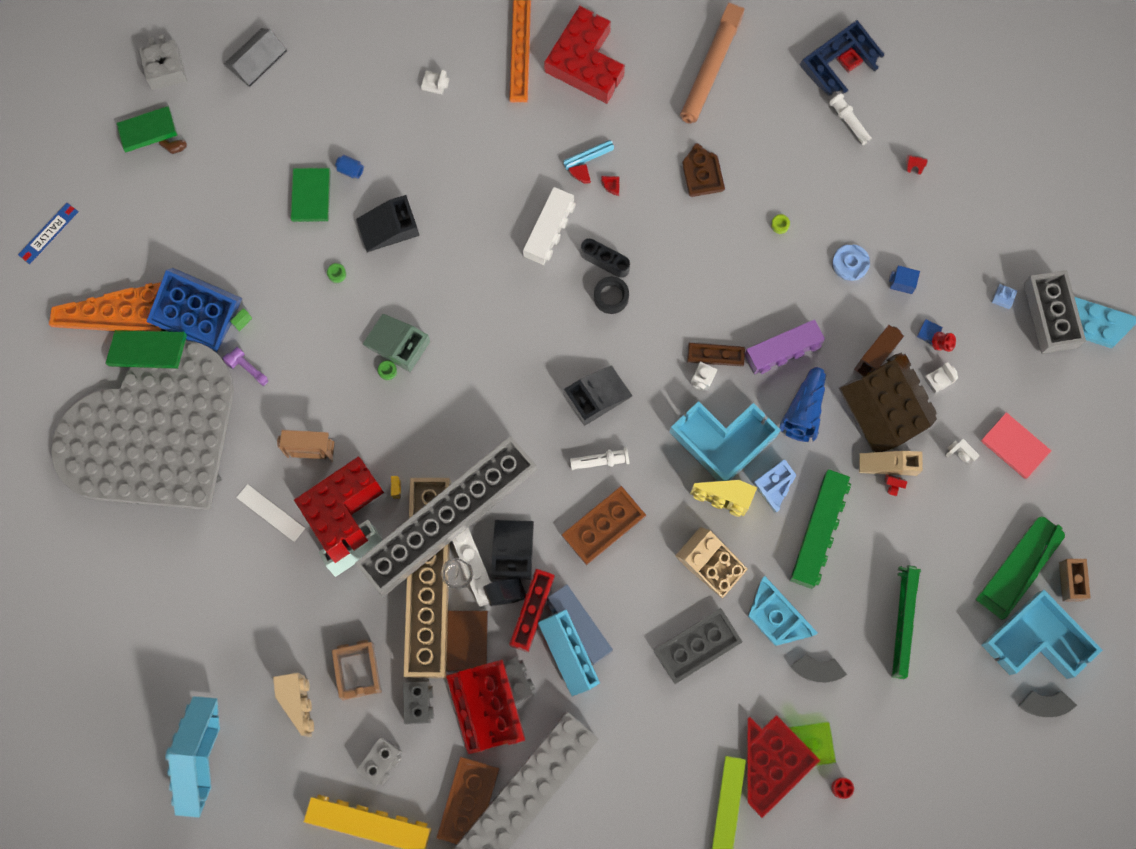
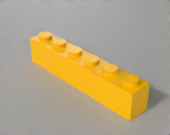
M317 794V798H310L304 819L305 823L402 849L427 848L432 828L427 827L428 823L416 820L415 824L407 822V817L396 815V818L388 817V812L376 810V813L368 811L369 807L357 805L356 808L348 806L349 802L337 799L336 803L331 802L328 796Z

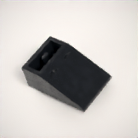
M407 195L388 200L356 219L366 252L420 236Z
M612 365L581 378L564 389L565 398L584 426L632 397V394Z
M495 520L491 567L492 578L532 580L534 521Z

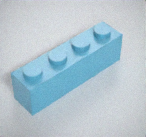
M567 610L538 622L571 696L588 691L600 684Z

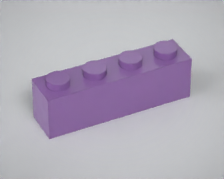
M814 319L748 348L745 352V357L754 374L759 372L764 374L771 370L770 367L782 366L788 362V359L793 357L798 359L805 355L804 352L809 350L813 352L820 349L825 338Z

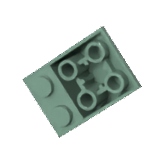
M382 314L363 342V345L406 371L411 372L429 345L430 339L428 334L416 327Z

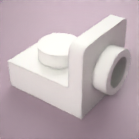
M442 70L441 74L426 71L421 85L422 90L443 94L444 88H447L449 84L446 71Z
M700 362L693 375L691 384L700 391H708L718 369Z
M947 362L941 368L926 375L924 379L935 394L953 384L958 379L956 369Z
M964 439L959 443L954 441L947 448L949 452L946 454L949 457L957 451L959 458L969 465L980 456Z

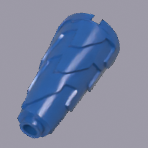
M814 367L809 370L780 423L779 428L783 433L785 429L787 431L786 436L794 440L809 442V439L812 438L815 441L819 434L821 405L826 381V373H824L822 368Z

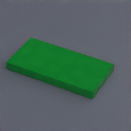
M115 330L105 364L110 367L178 369L187 335L185 332Z

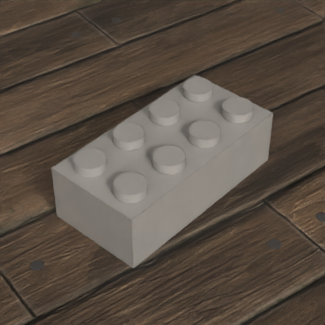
M1064 270L1030 276L1023 285L1041 354L1079 348L1086 342L1068 271Z

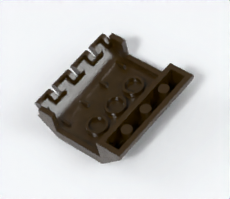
M902 352L886 359L887 363L862 378L853 379L839 387L844 400L873 453L885 452L902 445L930 428L937 420V412L932 402H928L929 397L923 385L919 386L920 380L915 370L910 369L911 363L907 355L902 354Z

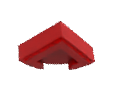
M587 164L569 168V173L573 178L581 181V183H591Z
M601 176L604 189L612 195L619 196L620 176Z

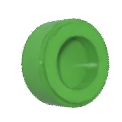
M334 263L328 267L327 276L330 281L340 283L346 278V270L343 265Z
M383 361L378 366V374L383 380H391L397 374L396 365L392 361Z

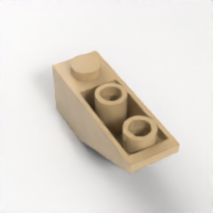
M891 451L859 454V473L917 476L923 471L922 452Z

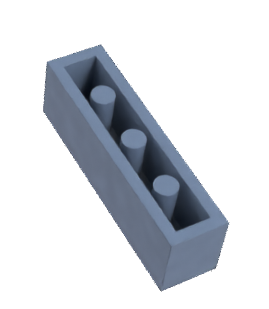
M565 585L548 597L549 603L547 606L553 614L567 610L593 665L613 652L610 644L568 585Z

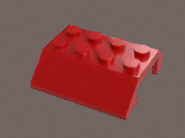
M503 659L446 675L467 754L481 752L500 745H512L525 741Z

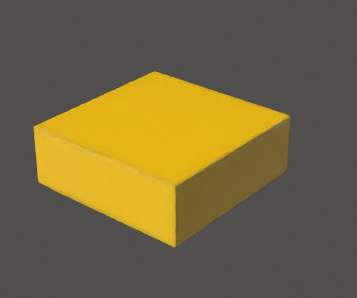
M391 476V496L393 499L401 498V480L398 476Z

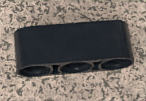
M587 238L581 243V256L583 259L620 278H624L629 274V258L594 239ZM591 247L594 250L591 252L585 251V248ZM608 256L610 259L605 261L601 257ZM619 264H623L626 266V268L619 269L617 266Z
M520 578L495 581L483 587L490 606L512 604L526 598Z

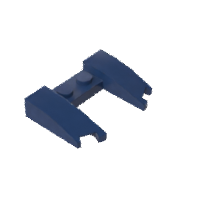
M856 20L806 56L799 65L826 94L832 96V92L841 91L842 94H845L849 90L828 65L830 62L849 48H853L863 62L875 72L879 68L876 65L878 58H883L885 54L860 22Z

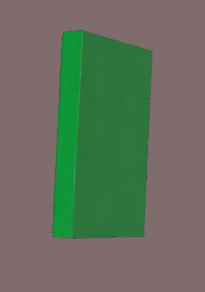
M169 106L117 123L125 153L178 136Z
M293 168L292 222L329 221L330 168Z

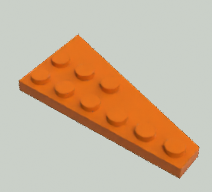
M161 282L155 284L148 283L138 288L132 287L107 293L104 296L87 298V300L77 303L70 302L51 308L49 325L56 328L104 331L163 332L162 328L146 322Z

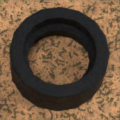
M613 276L600 280L594 289V302L598 309L607 314L619 313L625 309L629 300L627 284L622 279ZM606 286L620 288L623 295L621 301L615 305L604 303L600 296L602 289Z

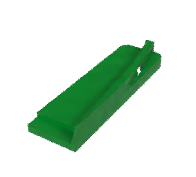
M1045 517L1037 518L975 600L999 619H1006L1038 577L1040 570L1064 540L1065 533L1062 530L1063 527L1059 524H1053ZM1047 545V547H1046V549H1045V551H1044L1042 557H1040V555L1042 554V552H1043L1045 546Z
M907 565L906 568L899 566L898 571L902 572L897 573V576L901 577L891 677L897 679H906L909 672L916 597L921 569H917V566Z

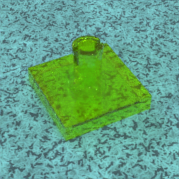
M830 722L789 727L821 760L817 765L836 763Z

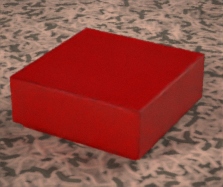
M850 48L837 58V61L847 73L863 62L853 48Z

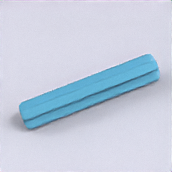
M608 140L565 159L563 165L566 170H569L571 167L579 166L614 150V145L611 140Z

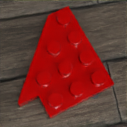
M777 715L763 729L751 717L748 718V804L763 819L821 761Z

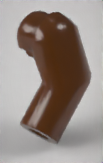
M166 139L159 142V145L171 154L181 152L187 147V143L183 139L173 142Z

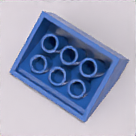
M170 268L165 271L146 322L169 332H185L187 340L203 344L218 352L232 324L230 321L237 314L242 298L180 270Z

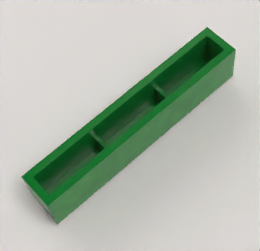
M829 469L825 472L790 582L813 589L815 585H819L822 574H820L821 566L825 567L828 556L825 555L827 548L830 549L834 541L831 535L833 530H837L840 519H837L839 512L842 513L846 502L843 501L845 494L848 495L851 488L849 476Z

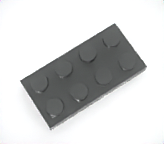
M722 608L655 648L654 652L673 683L677 684L743 641Z

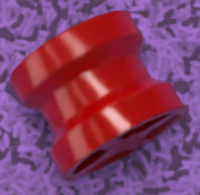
M936 332L932 339V346L938 351L951 352L956 346V337L953 333Z
M838 778L833 781L831 791L835 797L847 799L853 795L854 785L847 778Z

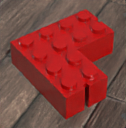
M579 5L544 61L545 73L607 104L615 92V88L618 87L623 79L625 72L624 64L598 52L610 34L611 21L598 14L594 17V12Z
M358 456L295 498L294 502L334 563H337L350 554L342 543L343 539L346 540L353 551L368 542L367 537L352 514L384 492Z

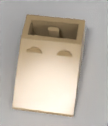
M702 527L694 533L675 555L689 571L721 598H724L748 570L711 530Z
M299 673L273 677L275 698L301 736L312 737L314 722L313 719H310L309 711H312L311 699L307 697V691L310 690L309 680Z

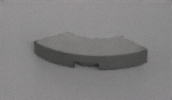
M805 654L790 666L801 677L820 683L833 682L847 675L835 658L828 662H819Z
M1031 691L1018 706L1034 716L1049 718L1064 715L1073 710L1077 704L1063 691H1059L1054 696L1049 697L1041 696Z

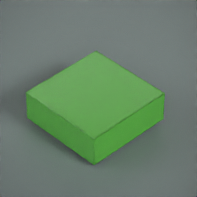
M243 308L230 322L240 332L252 317Z

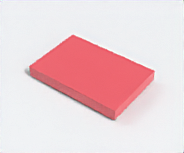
M1007 412L981 440L984 445L1024 479H1027L1051 452L1046 445Z

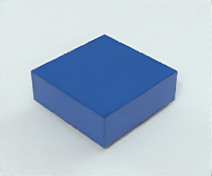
M925 319L917 338L932 344L934 334L941 332L943 327Z

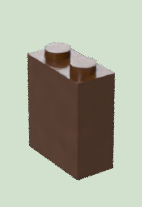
M888 325L860 359L854 370L865 376L882 366L903 339L904 335L897 327Z

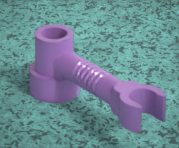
M236 347L230 354L227 353L222 358L231 369L236 365H241L262 386L269 382L263 373L243 358L245 354L240 348Z

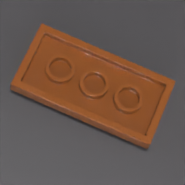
M620 486L561 536L587 566L644 519L646 514L625 489Z
M460 757L436 837L437 839L458 844L476 820L488 808L500 768Z

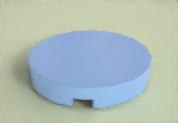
M847 244L836 251L833 256L832 266L835 273L842 279L849 281L859 280L867 273L870 267V258L864 248L855 244Z

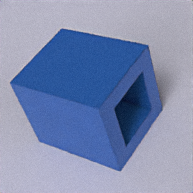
M898 265L895 271H891L889 282H892L890 289L913 294L917 287L920 271Z

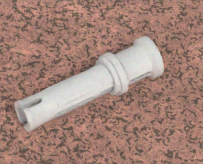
M843 94L837 95L829 102L830 106H833L839 113L838 117L846 121L862 145L868 143L866 140L870 141L872 139L853 114V107L846 103Z
M624 447L623 450L611 451L610 449L603 454L570 458L572 471L602 465L613 467L614 464H629L627 447Z

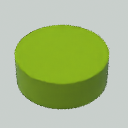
M783 214L776 215L771 222L772 230L778 234L787 232L790 226L789 218Z

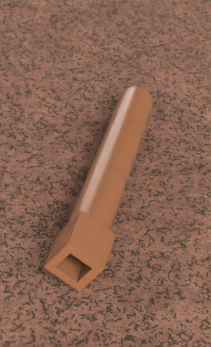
M728 2L718 30L680 113L684 122L688 124L697 122L733 37L736 35L741 24L745 8Z

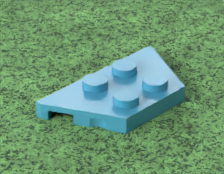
M1075 297L1087 341L1112 349L1136 325V316Z
M764 576L748 615L750 620L774 646L815 636L818 632Z

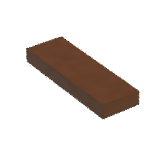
M689 343L687 362L744 367L745 347Z

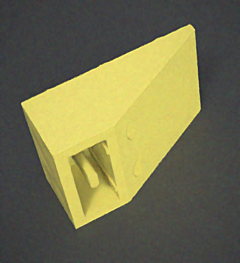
M740 480L694 483L690 494L694 495L693 498L698 501L704 502L706 500L711 502L713 507L717 509L725 508L730 510V514L740 517L741 515L745 516L757 487Z

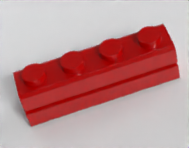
M535 569L520 617L509 643L510 647L529 653L539 625L538 622H540L555 579L554 574Z

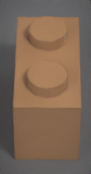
M1065 559L1059 562L1062 602H1083L1091 599L1087 559Z

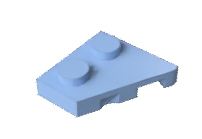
M784 459L753 483L773 511L778 512L796 474Z

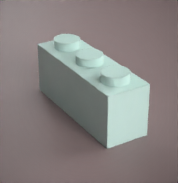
M369 520L359 525L368 542L353 551L346 540L343 539L342 543L350 554L337 563H334L325 549L318 552L326 567L335 577L353 566L360 558L383 541Z

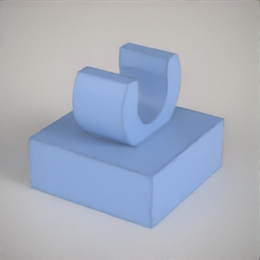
M999 284L992 303L1010 309L1017 290Z

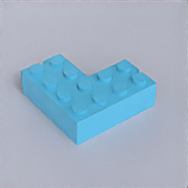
M698 401L686 412L685 416L683 415L671 426L669 433L717 481H730L778 436L781 429L769 418L763 425L761 422L766 415L754 403L725 428Z
M1045 590L1037 592L981 645L993 658H999L998 664L1009 675L1017 674L1041 652L1066 679L1076 677L1087 666L1086 663H1090L1103 651Z
M193 696L190 704L186 706L184 718L180 719L178 732L173 735L172 745L166 751V760H169L168 776L171 777L169 789L173 794L171 805L174 806L175 815L200 818L205 801L211 790L209 755L220 730L217 698Z

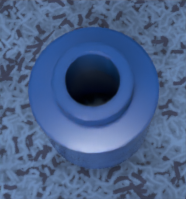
M347 155L338 157L335 163L338 172L353 179H359L364 170V165L360 161Z

